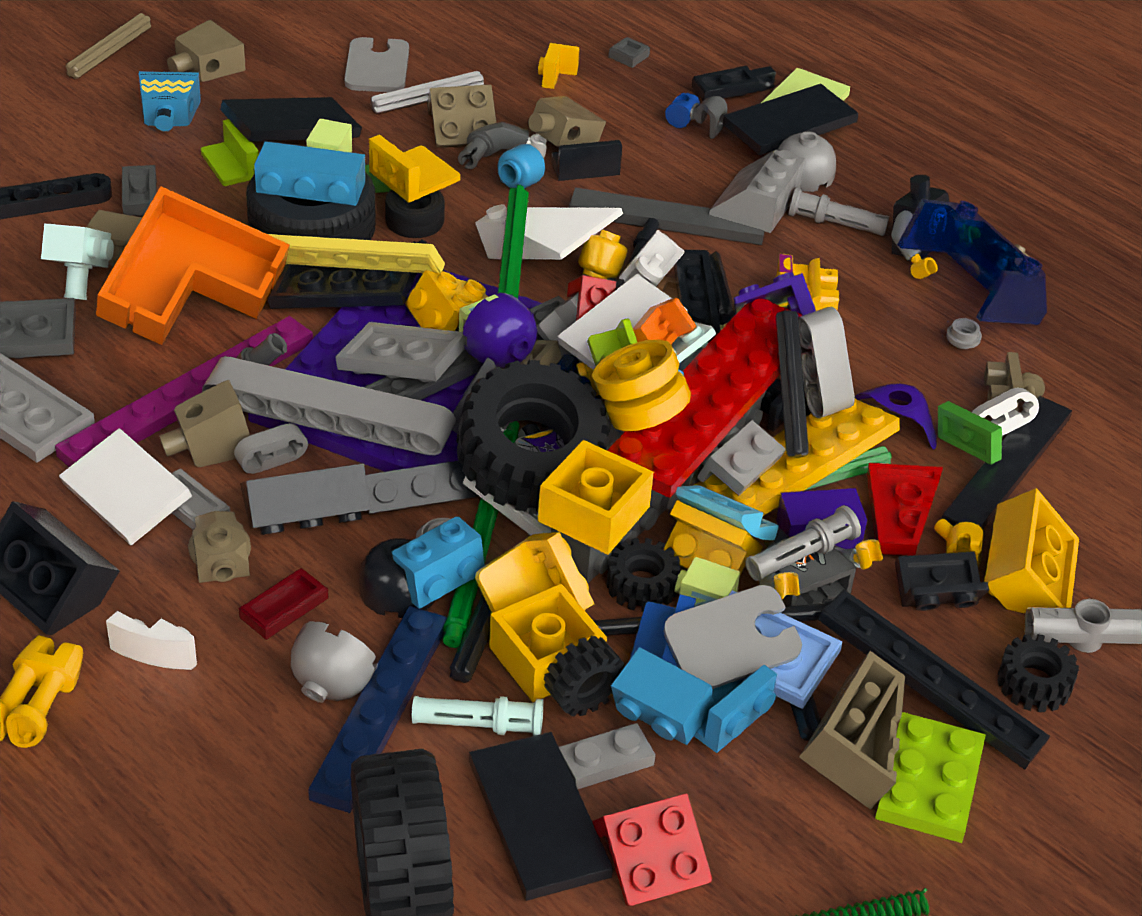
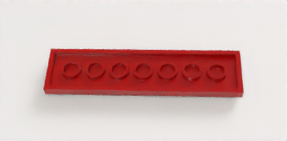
M763 298L755 299L753 302L745 304L683 370L691 392L690 402L671 419L654 427L639 431H625L607 451L653 471L652 490L671 498L676 492L677 487H680L780 375L775 316L778 312L789 309Z

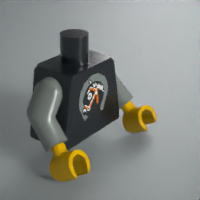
M915 175L910 178V192L897 200L893 206L891 250L892 254L903 256L907 261L911 260L913 263L911 265V274L914 278L923 279L938 271L935 260L931 257H924L954 235V228L958 230L957 240L962 245L976 243L975 238L983 236V230L976 223L966 226L962 221L964 217L949 201L948 193L945 190L930 187L929 176Z

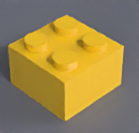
M582 440L540 485L538 522L608 555L650 507L654 472Z
M562 584L493 612L490 615L489 648L532 702L551 695L545 688L544 676L550 673L547 669L549 664L558 662L555 656L559 652L563 655L568 652L566 646L571 643L577 646L578 639L585 637L588 641L590 636H596L598 639L601 637L607 642L606 635Z

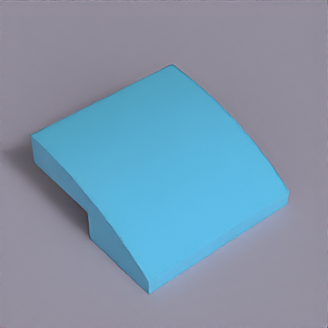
M700 485L677 487L676 496L681 502L747 531L751 536L762 540H775L779 525L763 519V512Z

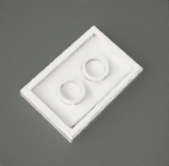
M636 274L557 336L559 345L594 370L596 366L587 343L589 336L614 330L621 320L627 318L630 319L633 328L650 307L672 298Z
M120 428L59 475L62 483L130 546L192 497L189 489Z

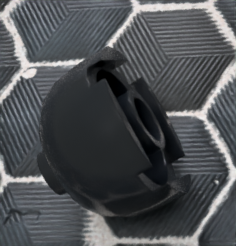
M392 538L382 541L371 548L361 563L359 572L360 596L364 604L377 614L385 616V611L398 612V618H403L409 606L417 608L411 600L406 572L393 560L392 555L393 550L412 541L410 539ZM435 600L420 609L427 610L434 604Z

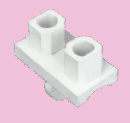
M657 230L620 274L619 278L627 282L638 274L656 287L681 258L684 250L667 235Z

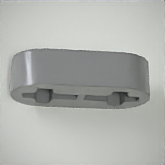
M291 423L284 424L242 439L235 447L234 456L245 472L251 474L259 473L300 458L307 450L308 441L297 425Z

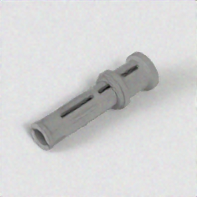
M798 187L795 188L788 214L790 216L799 214L814 218L816 223H824V220L881 236L885 234L890 217L830 201L828 195L823 194L819 197L804 193Z
M843 505L837 508L833 515L823 520L816 518L810 521L805 531L781 541L754 556L747 557L745 561L746 568L755 581H760L765 576L789 566L814 552L828 553L833 550L835 544L845 539L854 540L860 537L861 526L859 520L851 508Z

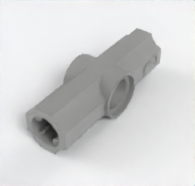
M1090 598L1079 601L1075 608L1027 607L1024 632L1025 635L1031 634L1033 640H1036L1038 634L1045 635V642H1050L1054 638L1058 640V643H1069L1074 649L1087 653L1099 650L1103 643L1142 644V609H1109L1105 603Z

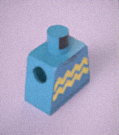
M139 71L144 124L156 126L161 131H169L173 126L190 125L201 102L199 72Z

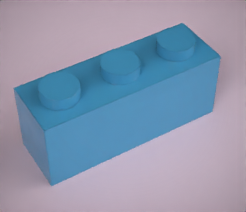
M265 141L254 164L257 193L356 206L365 185V154Z

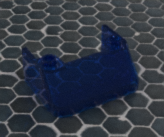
M921 199L897 245L902 249L946 252L982 284L990 293L976 316L979 321L1039 325L1047 313L1046 274L1042 270L1043 265L1038 260L1026 256L977 213L978 208L967 201L954 203Z

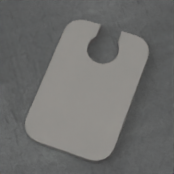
M360 37L350 42L344 78L345 86L348 89L374 92H391L404 89L409 58V43L407 41L388 39L387 48L389 50L385 52H374L371 50L373 48V38Z
M759 585L675 613L667 619L663 630L678 668L709 683L712 689L749 677L763 665L771 669L789 663L798 657L802 648L801 638L795 626L783 629L776 637L763 636L756 629L755 619L761 614L774 615L783 612L786 608L779 593L767 585Z

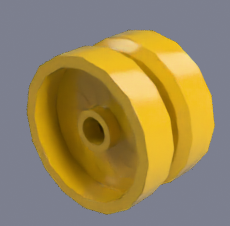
M656 339L630 344L614 351L602 359L594 368L592 373L593 381L602 399H606L604 405L609 420L615 429L639 431L654 427L680 413L690 402L691 392L685 377L678 371L679 361L673 346L668 341Z

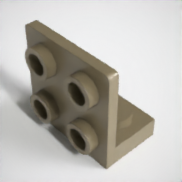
M492 85L430 88L427 108L428 115L433 117L436 147L467 146V137L470 133L480 127L496 123Z

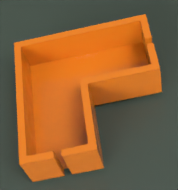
M160 186L98 293L96 316L124 329L127 328L128 324L133 325V333L160 345L165 341L192 290L257 319L270 295L271 289H273L285 267L290 244Z

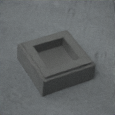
M629 37L624 38L609 48V58L631 68L650 55V47Z

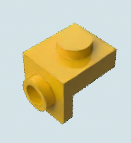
M550 43L546 56L540 57L538 75H543V88L554 89L559 73L577 75L579 47Z

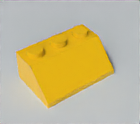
M1037 488L997 504L986 575L984 577V582H988L989 594L996 597L1007 610L1026 613L1027 607L1071 608L1079 538Z

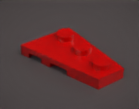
M882 463L868 464L867 482L874 538L879 541L882 554L916 555L941 479L943 467Z

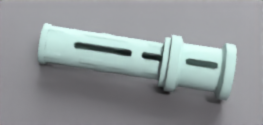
M414 696L412 724L427 723L493 728V732L497 733V735H505L506 731L532 733L533 736L542 733L543 699H536L534 703L508 701L507 697L500 696V698L495 699V702Z

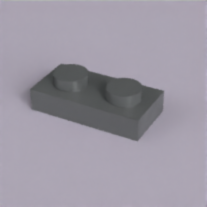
M155 165L122 167L123 214L144 216L157 193Z

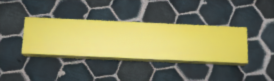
M268 234L290 244L286 264L424 273L425 270H429L438 274L443 271L445 265L433 244Z

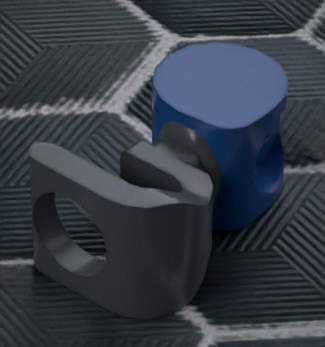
M681 93L666 108L665 116L672 126L684 128L693 119L697 123L702 124L707 118L708 113L710 116L709 137L713 139L724 128L723 117L727 114L728 107L726 101L720 96L706 98L700 104L699 98L696 95Z

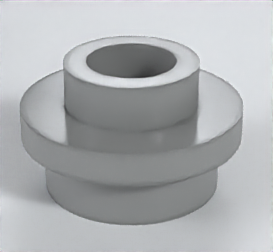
M959 318L948 327L946 337L955 347L969 349L980 344L982 334L978 323L968 318Z

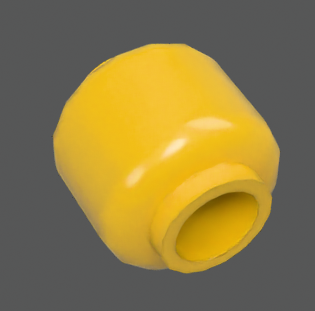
M601 230L600 235H591L589 240L584 242L578 259L579 265L584 268L582 273L606 280L618 277L627 255V248L619 243L621 236L605 230Z

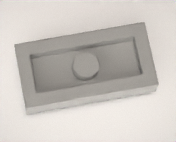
M638 723L559 747L577 789L654 766L656 755Z

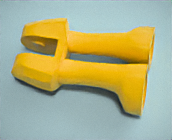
M38 635L19 653L12 664L15 673L0 696V741L8 733L12 744L17 747L28 748L35 746L43 739L48 726L45 717L59 691L70 693L77 683L83 659V648L80 645L64 642L54 653L53 640ZM32 686L38 687L29 703L22 704Z

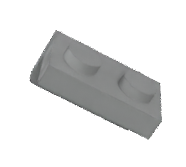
M751 420L741 430L737 427L733 428L721 444L723 446L721 448L716 446L702 462L704 467L697 478L703 483L712 474H715L736 494L741 495L782 457L786 449Z

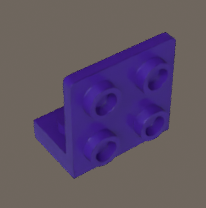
M793 272L784 273L775 277L773 284L762 288L758 284L745 287L738 292L739 296L733 298L736 314L745 304L759 298L767 299L777 305L788 302L787 308L802 314V316L816 311L803 273L795 276Z

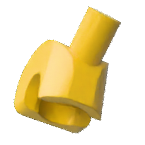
M946 519L939 520L935 524L934 530L946 540V553L975 551L977 566L979 567L983 543L982 528L972 522H961L952 526Z

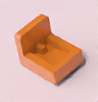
M673 298L650 307L633 327L637 342L660 339L668 341L672 345L677 337L692 332L696 324L679 299Z

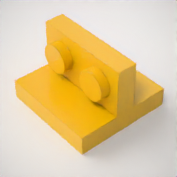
M678 500L670 513L677 522L664 547V551L671 547L675 551L674 557H679V566L687 570L696 556L740 571L741 575L746 565V558L760 553L763 548L747 531Z

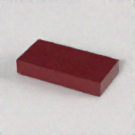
M300 568L239 608V618L267 640L329 598L328 588L303 568Z

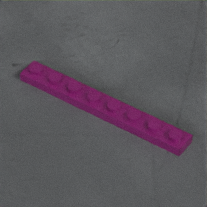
M288 316L56 444V456L70 467L119 428L138 443L177 421L174 411L175 407L202 393V387L221 357L237 358L246 347L255 348L269 334L276 333L285 340L287 351L269 365L274 366L304 349L313 339V332L291 316Z

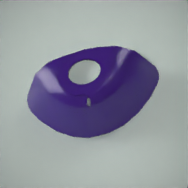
M908 384L883 385L868 389L855 396L857 400L873 398L889 410L914 419L924 428L932 449L936 448L937 438L928 404L922 392L914 386ZM889 398L905 401L909 404L897 405L891 402Z

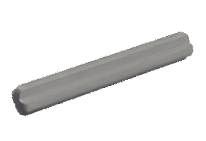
M474 71L375 95L370 98L371 108L376 114L424 103L428 101L430 88L484 85V78L479 71Z

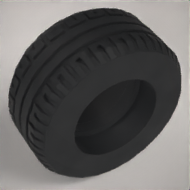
M366 172L365 185L356 206L257 193L255 174L247 185L248 226L263 233L371 240L374 235L376 219L375 187Z

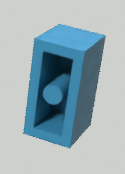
M640 647L611 685L616 709L624 717L632 721L639 719L649 724L662 738L670 741L674 738L685 745H688L707 718L709 710L715 705L712 686L709 683Z

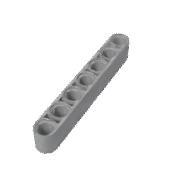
M226 356L219 359L202 387V392L223 381L230 380L243 412L432 456L441 453L456 423L454 414L449 409L438 404Z

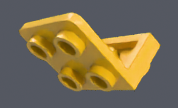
M425 270L415 288L410 292L405 305L422 328L455 331L459 325V309L485 299L488 296L485 293V287L475 280L469 279L464 281L444 271L438 274Z
M560 532L532 534L479 569L475 575L476 582L492 613L559 584H562L584 611L594 604L588 592V583L579 573L571 557V548L567 541L562 538Z

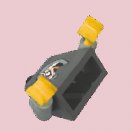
M778 528L775 540H764V544L768 549L789 537L782 529ZM875 539L865 540L858 543L852 549H843L834 545L833 550L825 554L814 552L789 566L765 576L759 581V585H767L774 588L779 593L785 606L822 604L823 599L833 600L843 589L851 594L856 568L868 569L872 565V561H881L883 559L879 541Z

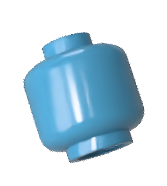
M520 144L504 152L498 160L499 177L509 188H517V185H522L525 189L539 182L545 172V163L541 153L530 144Z

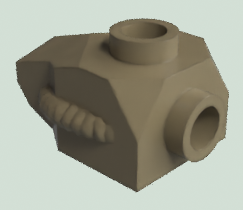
M212 511L194 517L195 529L192 531L188 549L189 555L197 567L199 583L209 581L226 582L233 578L250 576L248 556L251 551V542L247 532L243 529V525L236 521L235 513Z

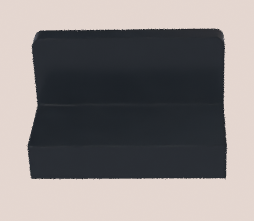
M620 140L561 145L559 152H552L551 164L558 181L620 175L622 143Z

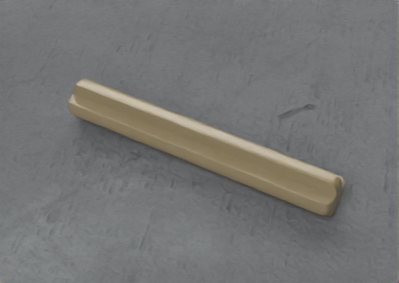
M142 13L136 15L66 64L67 75L69 77L72 76L74 79L80 78L151 28L150 17Z

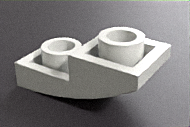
M119 611L106 620L110 649L123 656L163 668L192 670L197 665L194 636L183 627H176L161 618L151 628H148L142 621L132 619Z

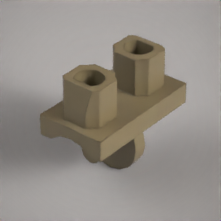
M1007 352L1005 363L987 361L984 372L985 386H989L987 401L1017 387L1026 389L1036 398L1043 396L1045 392L1043 379L1030 372L1021 374L1018 353ZM1021 398L1018 399V400H1017V405H1018L1021 401H1024V400H1022Z

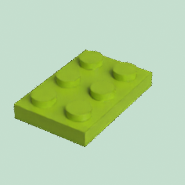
M902 712V718L900 719L896 738L900 739L899 750L894 755L893 770L897 772L896 783L880 799L875 819L962 843L986 734Z

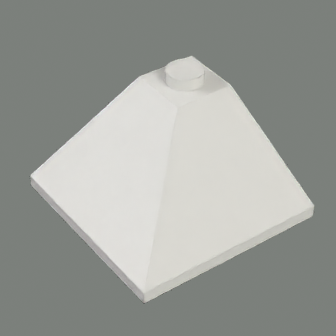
M504 204L489 208L486 211L487 215L475 222L488 259H501L507 211ZM527 207L522 259L562 260L589 240L591 235L597 234L623 214L622 208Z

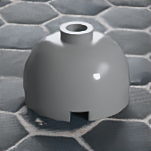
M803 132L786 138L777 149L778 151L788 150L794 152L796 156L806 158L800 186L802 191L814 192L818 191L819 185L827 183V188L832 184L836 173V155L833 147L827 140L814 132Z
M309 621L303 625L291 650V669L297 681L303 686L301 689L302 693L317 702H324L325 699L340 701L352 698L364 689L378 667V663L373 664L376 659L374 652L362 641L344 630H341L338 636L325 632L329 624Z

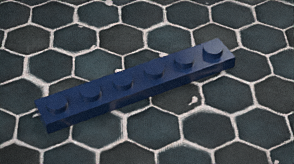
M411 606L408 607L381 656L377 669L364 687L308 789L310 801L348 813L351 812L353 809L351 763L360 756L381 754L445 633L443 627L447 620L446 616Z

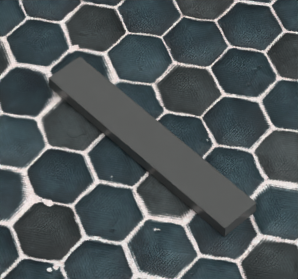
M575 188L569 208H622L623 214L613 222L644 227L649 218H655L659 222L658 229L758 245H762L765 232L761 229L709 215L711 208Z

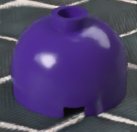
M498 293L495 295L499 298H495L490 302L484 299L476 305L465 322L463 335L467 337V346H464L470 355L482 364L488 357L494 361L496 367L504 369L507 363L515 361L520 363L526 359L537 341L538 329L533 313L520 300L510 294Z

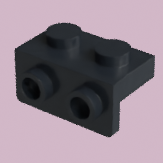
M975 551L900 556L895 560L902 607L916 606L918 611H927L938 608L940 604L954 603L956 608H967L977 605L978 601L989 591L988 582H980Z

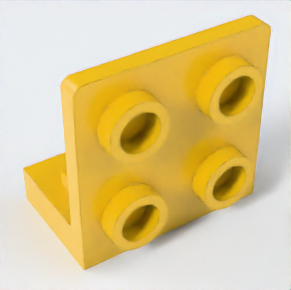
M380 134L369 138V172L407 202L418 200L423 196L460 181V173L422 145L402 152Z

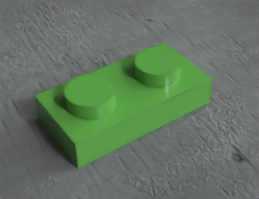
M950 401L938 406V438L990 465L1002 459V427Z

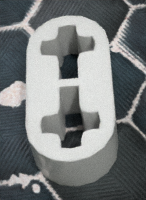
M1017 387L978 406L972 413L982 418L989 415L993 418L992 423L1002 427L1003 436L1034 419L1038 413L1039 403L1032 393L1024 388ZM1021 398L1025 403L1023 404L1024 410L1019 413L1015 408L1018 406L1017 400Z

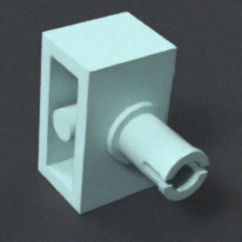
M44 223L41 259L64 263V266H67L64 298L87 300L89 269H93V267L108 268L109 260L113 257L114 244L111 240V233L87 227Z

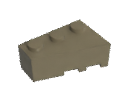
M871 651L847 677L799 758L870 810L896 783L897 772L893 770L894 755L899 750L900 741L899 738H896L897 722L902 718L905 676Z

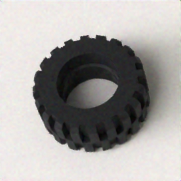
M528 360L527 364L520 365L519 361L505 364V369L503 370L500 367H496L488 371L486 377L478 379L472 386L471 393L467 394L457 433L458 461L464 464L462 471L469 481L476 480L475 488L484 496L488 493L494 496L493 502L502 506L508 503L516 506L515 510L527 512V508H536V512H538L540 485L582 440L605 450L607 449L610 420L606 416L607 411L603 401L600 398L595 399L597 392L589 383L585 385L581 383V377L573 371L566 373L561 370L560 365L550 363V366L540 365V360ZM521 420L538 422L554 430L561 437L565 446L548 452L526 450L512 443L503 434L500 427L510 422Z
M414 749L358 757L351 763V791L357 857L366 916H453L454 890L450 841L442 785L434 755L424 749Z

